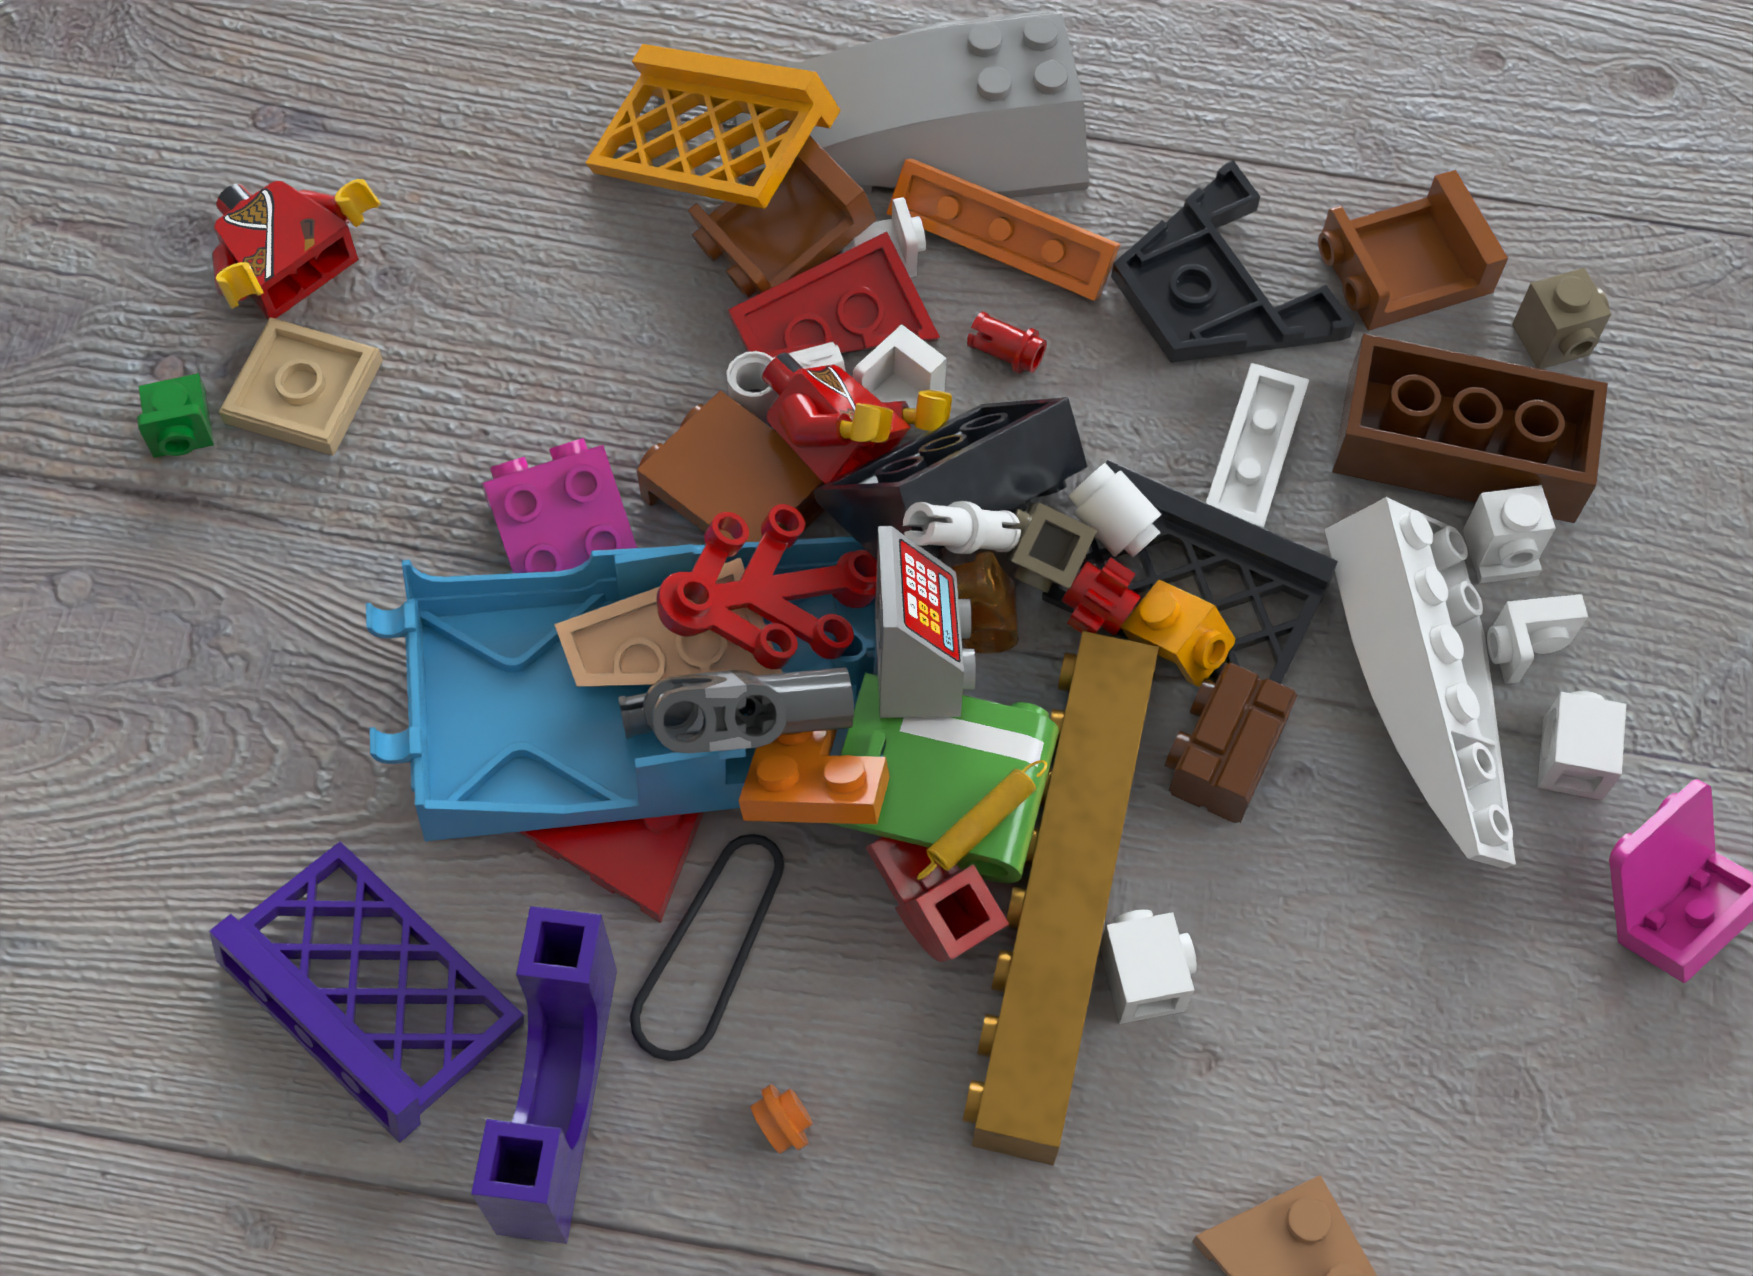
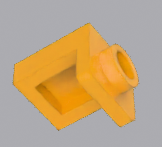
M1158 580L1121 626V629L1130 641L1159 647L1157 655L1175 663L1187 682L1197 687H1200L1204 678H1208L1225 661L1228 652L1235 644L1234 635L1214 604L1162 580Z

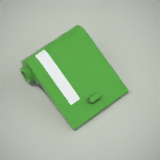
M865 673L854 709L853 727L848 729L840 756L880 757L885 744L882 757L887 759L890 778L877 824H828L930 848L932 844H935L942 835H945L947 830H950L959 819H962L969 810L977 805L984 796L989 794L996 785H999L1014 769L1022 771L1026 766L1035 761L1045 760L1047 768L1041 776L1037 777L1036 775L1044 768L1043 763H1038L1025 772L1035 783L1036 791L1031 793L1029 798H1026L1017 809H1014L1007 818H1004L1000 825H997L990 834H987L980 843H977L975 848L967 852V855L962 857L956 864L960 869L974 864L984 880L999 883L1017 882L1022 877L1059 728L1055 722L1049 719L1048 712L1037 705L1017 702L1009 706L962 695L961 717L880 718L878 676Z

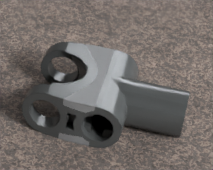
M846 667L758 676L749 671L729 670L670 676L658 680L649 688L644 697L643 712L646 722L653 729L654 734L663 746L679 753H700L761 747L772 743L780 735L852 728L854 701L850 676ZM665 691H668L667 693H665L662 697H660V698L658 699V697H659L661 694H663ZM746 699L752 700L755 706L749 708L748 716L741 714L739 709L745 707ZM681 701L692 702V712L684 723L677 726H666L663 724L664 715L669 707Z

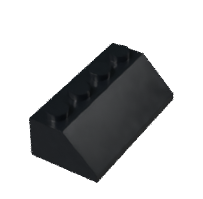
M1069 397L981 404L943 423L939 428L928 431L816 488L813 492L817 503L877 560L878 526H892L903 535H905L904 532L910 530L923 531L922 527L903 526L905 513L914 503L926 502L931 505L949 506L953 502L966 501L978 505L982 510H1006L1015 513L1017 509L1025 511L1027 509L1026 501L1033 497L1047 496L1063 490L1067 487L1065 479L1088 466ZM920 546L938 560L943 557L942 548L945 546Z

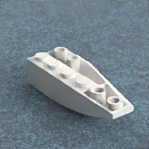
M1385 497L1325 529L1331 558L1338 561L1335 574L1351 639L1380 716L1397 752L1429 806L1468 859L1505 869L1516 864L1512 840L1513 830L1508 810L1486 637L1480 619L1483 605L1477 590L1470 583L1464 561L1468 556L1467 546L1456 528Z

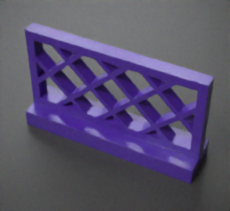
M340 841L239 921L230 914L209 930L216 962L399 1143L421 1125L420 1114L524 1024V1014ZM339 867L357 883L355 901H316L318 884ZM365 892L375 901H365ZM307 894V900H299ZM278 916H305L302 944L272 943L260 930ZM315 916L354 917L352 944H312ZM363 917H393L402 926L401 944H361ZM410 935H412L421 945L410 944ZM289 959H301L300 970ZM311 959L350 960L348 988H318L309 979ZM360 960H400L398 988H358ZM409 960H438L448 969V988H407ZM456 978L468 989H456ZM335 1004H347L346 1015ZM356 1004H397L395 1033H364L355 1024ZM406 1004H447L445 1033H404ZM455 1004H485L499 1018L482 1034H454ZM381 1049H394L393 1060ZM403 1049H444L443 1068L420 1088L402 1070ZM453 1049H464L452 1060Z

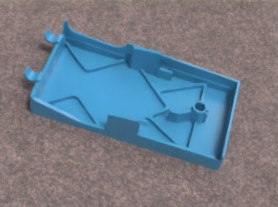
M852 536L797 539L792 547L785 549L773 575L834 566L845 553L866 549ZM745 542L736 555L727 557L725 563L741 558L744 569H746L759 542ZM687 544L669 547L591 551L589 559L582 565L569 570L553 572L442 577L421 573L413 567L410 560H402L407 601H404L401 607L393 610L377 609L371 603H366V628L369 633L379 638L405 637L409 727L405 731L396 734L381 733L375 727H369L370 755L376 761L385 764L410 762L411 790L415 792V807L425 842L740 808L738 800L756 747L713 752L679 753L663 746L654 732L626 739L618 697L647 693L652 685L577 687L554 625L660 587L663 581L673 573L691 572L705 545ZM832 594L789 601L818 619L826 614L842 616L852 626L854 639L842 656L831 660L820 657L812 650L810 644L796 637L798 642L797 650L789 662L781 668L782 672L790 673L846 667L852 685L855 709L865 673L878 676L875 630L876 596L870 604L863 608L847 607L837 601ZM763 618L765 626L772 623ZM824 631L830 640L838 642L832 633ZM772 642L774 650L782 652L781 648ZM849 728L837 729L830 756L841 755ZM884 744V746H883L882 753H881V756H880V757H882V755H883V751H884V748H885V744Z

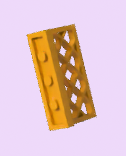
M642 44L632 60V63L641 75L585 163L594 174L765 209L813 128L818 126L830 129L841 110L817 72ZM651 96H657L665 100L663 105L640 116ZM698 105L707 107L708 111L682 124L681 114ZM740 113L751 115L750 120L727 132L724 131L723 122ZM668 121L671 122L672 130L647 143L645 133ZM784 121H793L787 132L770 141L768 140L767 130ZM713 128L715 138L689 151L687 141ZM757 136L760 146L732 159L730 152L732 148ZM635 139L636 149L617 159L613 158L619 147ZM676 147L678 148L679 157L660 167L653 166V159ZM721 155L722 166L703 176L696 175L694 168ZM765 163L766 167L754 187L739 183V176Z

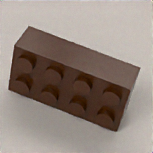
M1363 333L1349 373L1332 473L1475 503L1480 494L1484 492L1542 485L1552 518L1575 523L1597 484L1608 383Z

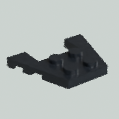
M1234 160L1223 165L1217 171L1216 178L1203 190L1199 187L1185 199L1184 207L1167 222L1161 220L1113 263L1111 278L1171 363L1342 341L1351 337L1355 325L1352 318L1327 285L1277 307H1273L1216 229L1249 215L1258 209L1261 196Z

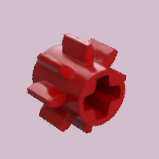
M1111 557L1102 570L1087 561L1061 600L1074 609L1067 624L1080 633L1086 631L1096 634L1101 627L1115 636L1141 598L1140 595L1128 588L1136 573Z

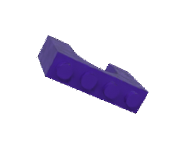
M530 906L516 972L528 1010L526 1056L519 1097L512 1122L486 1119L471 1195L496 1235L563 1244L568 1242L617 975V968L602 914Z

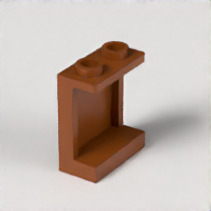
M791 120L775 133L776 136L787 132L793 121ZM810 135L765 209L725 201L710 215L697 203L688 209L689 214L698 227L691 234L692 237L713 262L720 256L728 262L731 267L725 272L746 298L751 297L754 293L758 295L831 259L877 220L864 190ZM764 169L745 185L754 187Z
M1456 169L1435 175L1428 196L1423 199L1351 220L1342 206L1330 208L1322 233L1318 237L1319 252L1324 263L1327 266H1333L1343 285V294L1348 307L1352 311L1358 312L1368 331L1494 293L1508 260L1506 253Z
M721 390L705 405L699 404L692 408L685 416L680 429L664 444L658 443L652 446L645 453L637 468L642 500L652 506L661 499L704 533L718 513L732 512L743 518L748 525L749 537L746 542H760L762 538L761 524L775 505L787 504L796 508L804 518V531L825 511L817 503L813 490L825 483L818 478L777 431ZM776 522L780 528L789 531L784 524ZM720 530L725 537L734 539L727 531Z

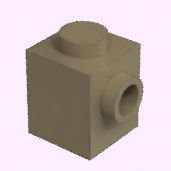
M1581 268L1531 282L1512 325L1536 368L1544 369L1591 355L1593 349L1598 344V340L1611 316V312L1604 292L1596 288L1586 269Z
M1039 502L1031 503L1027 513L1017 509L1014 514L1020 523L1008 525L1007 529H1021V535L1017 545L1007 553L1005 560L1018 566L1014 578L1046 593L1049 592L1053 583L1070 589L1098 530Z

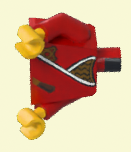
M356 179L345 184L335 196L305 189L298 191L284 181H273L254 195L240 184L227 187L221 192L216 202L217 209L223 216L217 219L213 226L220 243L212 253L215 289L221 296L226 298L231 309L239 306L238 301H242L251 295L268 320L270 317L278 318L359 260L348 223L355 227L360 226L364 221L362 213L372 208H378L381 203L364 179Z
M787 352L776 356L767 365L761 376L762 380L779 395L767 412L768 423L825 484L895 449L911 429L910 424H914L916 428L933 431L943 423H946L950 418L952 395L950 393L936 390H921L918 392L916 408H909L906 401L881 402L842 368L832 364L804 369Z

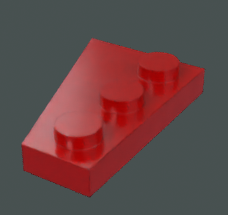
M887 231L728 309L727 312L746 351L766 353L773 358L783 352L792 353L829 342H834L835 345H838L841 354L873 350L901 324L925 342L937 341L940 338Z

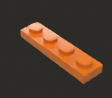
M913 158L905 159L886 213L892 216V200L904 197L910 216H919L924 230L1093 301L1100 299L1121 245Z

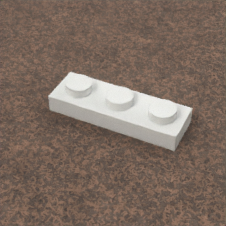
M1251 363L1206 501L1207 504L1264 528L1309 379Z

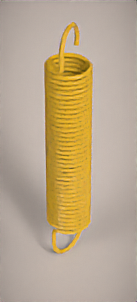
M1038 760L1026 766L1022 771L1014 769L999 785H996L962 819H959L950 830H947L945 835H942L935 844H932L927 849L931 864L918 875L917 880L925 878L937 867V864H934L935 861L944 870L950 871V868H953L962 857H965L967 852L975 848L977 843H980L987 834H990L997 825L1002 823L1004 818H1007L1014 809H1017L1026 798L1031 796V793L1036 791L1035 783L1025 772L1030 767L1043 763L1044 768L1036 775L1039 777L1046 770L1047 762L1045 760Z

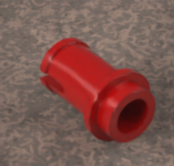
M983 311L978 314L971 326L972 329L978 331L977 335L969 333L967 337L968 347L976 348L1012 364V371L1018 374L1024 370L1030 373L1035 372L1043 359L1047 346V341L1039 337L1038 330L1030 328L1025 332L995 319Z

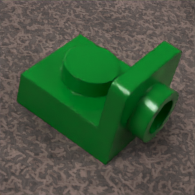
M199 373L138 386L142 414L137 416L138 429L153 458L166 455L181 456L192 452L194 449L214 445L206 390Z

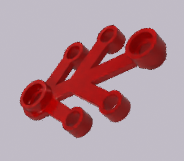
M778 504L771 508L761 524L762 538L740 580L715 584L727 557L736 555L749 537V528L743 518L732 512H720L713 518L705 531L704 540L706 545L692 571L673 573L661 584L656 597L657 612L660 621L669 631L680 636L691 637L711 630L753 654L755 660L767 669L778 670L789 662L798 647L796 637L810 644L812 650L820 657L831 660L837 659L842 656L854 639V631L850 623L837 614H826L818 619L789 601L832 594L837 601L847 607L863 608L870 604L876 596L877 560L868 551L857 550L842 555L834 566L773 575L785 549L795 544L805 528L804 518L796 508L787 504ZM776 522L784 524L789 531L780 528ZM720 530L727 531L734 539L725 537ZM748 608L772 623L766 625L761 630L731 610ZM824 631L832 633L838 642L830 640ZM767 641L776 643L782 652L773 650Z

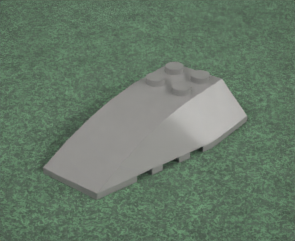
M1046 10L939 22L903 34L840 49L786 66L817 72L841 111L831 128L815 126L810 136L864 192L872 193L873 186L895 188L904 161L910 158L1007 198L1084 190L1089 187L1084 99L1062 13ZM745 113L736 115V125L738 126L750 120L751 115ZM784 121L767 130L768 140L776 138L775 133L790 121ZM757 136L740 144L741 155L760 146ZM765 163L745 173V182L748 183L766 167Z

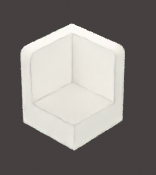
M901 324L855 366L853 378L881 402L906 401L909 408H916L919 391H945L947 358Z

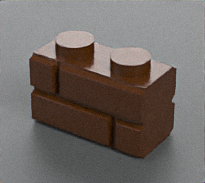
M1225 663L1217 682L1204 678L1190 709V714L1199 717L1192 735L1181 730L1179 731L1164 765L1174 770L1168 790L1172 796L1197 807L1204 806L1208 812L1233 823H1241L1298 696L1295 690L1268 678L1260 679L1258 674L1233 663Z

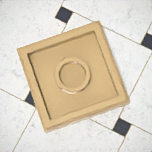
M270 317L219 410L221 419L227 425L334 456L383 361L379 348Z

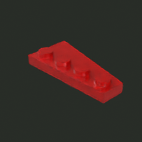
M704 812L521 831L519 833L536 842L538 848L557 860L561 858L590 876L591 881L612 894L616 892L638 905L643 913L661 923Z

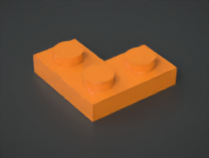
M837 729L780 735L772 743L756 747L738 800L743 821L877 824L890 778L886 757L830 756Z

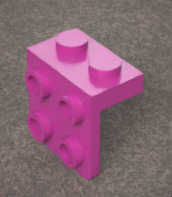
M584 438L549 448L553 461L529 468L524 456L489 467L493 480L481 483L513 573L569 570L582 565L589 559L591 551L637 548L604 445L588 449Z
M1699 779L1691 781L1679 793L1675 792L1668 795L1660 804L1656 814L1634 833H1627L1621 837L1613 847L1609 858L1618 943L1685 984L1753 921V873L1716 852L1712 788Z

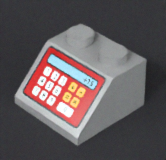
M878 526L875 630L880 718L961 717L963 689H975L976 679L974 649H962V639H970L971 636L970 599H958L957 578L954 570L894 527Z

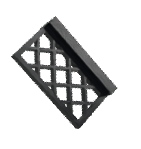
M1107 460L1106 464L1115 474L1121 470L1162 514L1152 523L1161 533L1146 547L1167 540L1182 546L1189 564L1156 575L1147 549L1144 547L1138 553L1147 578L1129 584L1128 588L1139 594L1151 590L1158 580L1169 584L1193 576L1202 599L1214 604L1218 611L1251 601L1262 630L1235 639V644L1226 657L1227 663L1240 666L1234 653L1235 651L1267 641L1276 664L1269 679L1282 684L1314 614L1331 583L1338 561ZM1094 537L1089 547L1091 553L1086 554L1079 569L1083 568L1086 562L1089 561L1102 570L1105 566L1104 561L1109 560L1110 557H1115L1106 548L1099 549ZM1123 550L1116 557L1127 554V552ZM1195 553L1207 557V559L1198 561ZM1224 565L1238 571L1246 590L1214 601L1203 572ZM1253 578L1265 584L1256 587ZM1053 583L1048 593H1042L1043 601L1067 612H1074L1073 608L1061 601L1066 591L1062 590V586ZM1283 591L1306 601L1298 619L1272 627L1261 598ZM1120 628L1116 634L1127 638L1123 630ZM1290 633L1283 650H1281L1277 637ZM1225 663L1216 668L1210 677L1218 680Z

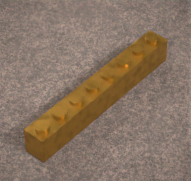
M1082 631L1078 654L1068 652L1064 654L1057 690L1067 691L1069 696L1066 710L1053 708L1050 717L1059 728L1055 745L1057 751L1053 769L1049 768L1040 807H1044L1040 828L1034 827L1024 865L1031 867L1027 889L1013 887L1006 919L1009 923L1006 927L1018 929L1013 952L999 950L991 990L1004 992L999 1016L985 1014L977 1055L990 1057L986 1080L981 1082L971 1079L962 1120L963 1122L976 1124L972 1147L1053 1166L1055 1164L1061 1144L1159 649L1157 646Z

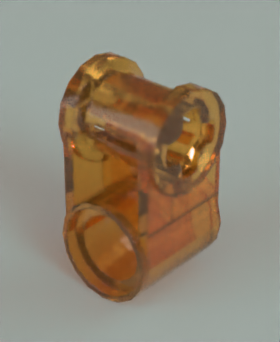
M990 551L981 552L976 555L975 561L951 566L950 568L956 572L958 599H970L971 636L970 639H962L964 648L974 649L976 653L983 654L1001 653L1016 646L1019 641L1015 582L1001 568L994 554Z

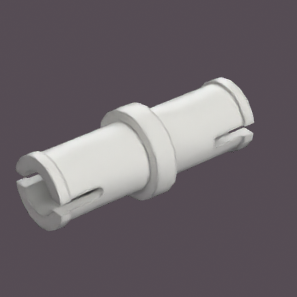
M966 501L953 502L949 506L931 505L926 502L914 503L908 508L903 519V526L923 528V531L910 530L904 532L905 536L917 545L945 546L947 550L956 554H971L978 549L1009 552L1017 545L1021 535V529H1006L1002 527V524L1015 525L1020 523L1014 513L1006 510H982L978 505Z

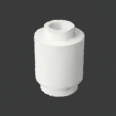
M1106 463L1094 471L1068 496L1078 508L1074 514L1082 523L1098 530L1095 537L1114 557L1125 550L1133 558L1161 533L1152 523L1162 514L1121 470L1115 474Z

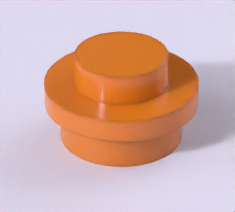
M772 1084L761 1090L763 1098L753 1103L750 1108L760 1129L773 1148L781 1154L792 1146L797 1150L807 1146L809 1142L804 1130L813 1125L796 1093L789 1088L781 1094Z

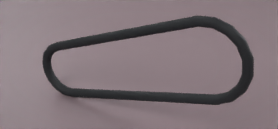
M756 834L742 835L728 843L636 996L630 1013L631 1032L640 1048L654 1058L667 1061L689 1059L702 1051L713 1038L783 874V854L776 843L767 837ZM756 844L763 846L773 856L774 870L705 1032L696 1043L685 1049L669 1051L656 1047L647 1040L641 1030L640 1014L643 1004L730 856L743 845Z

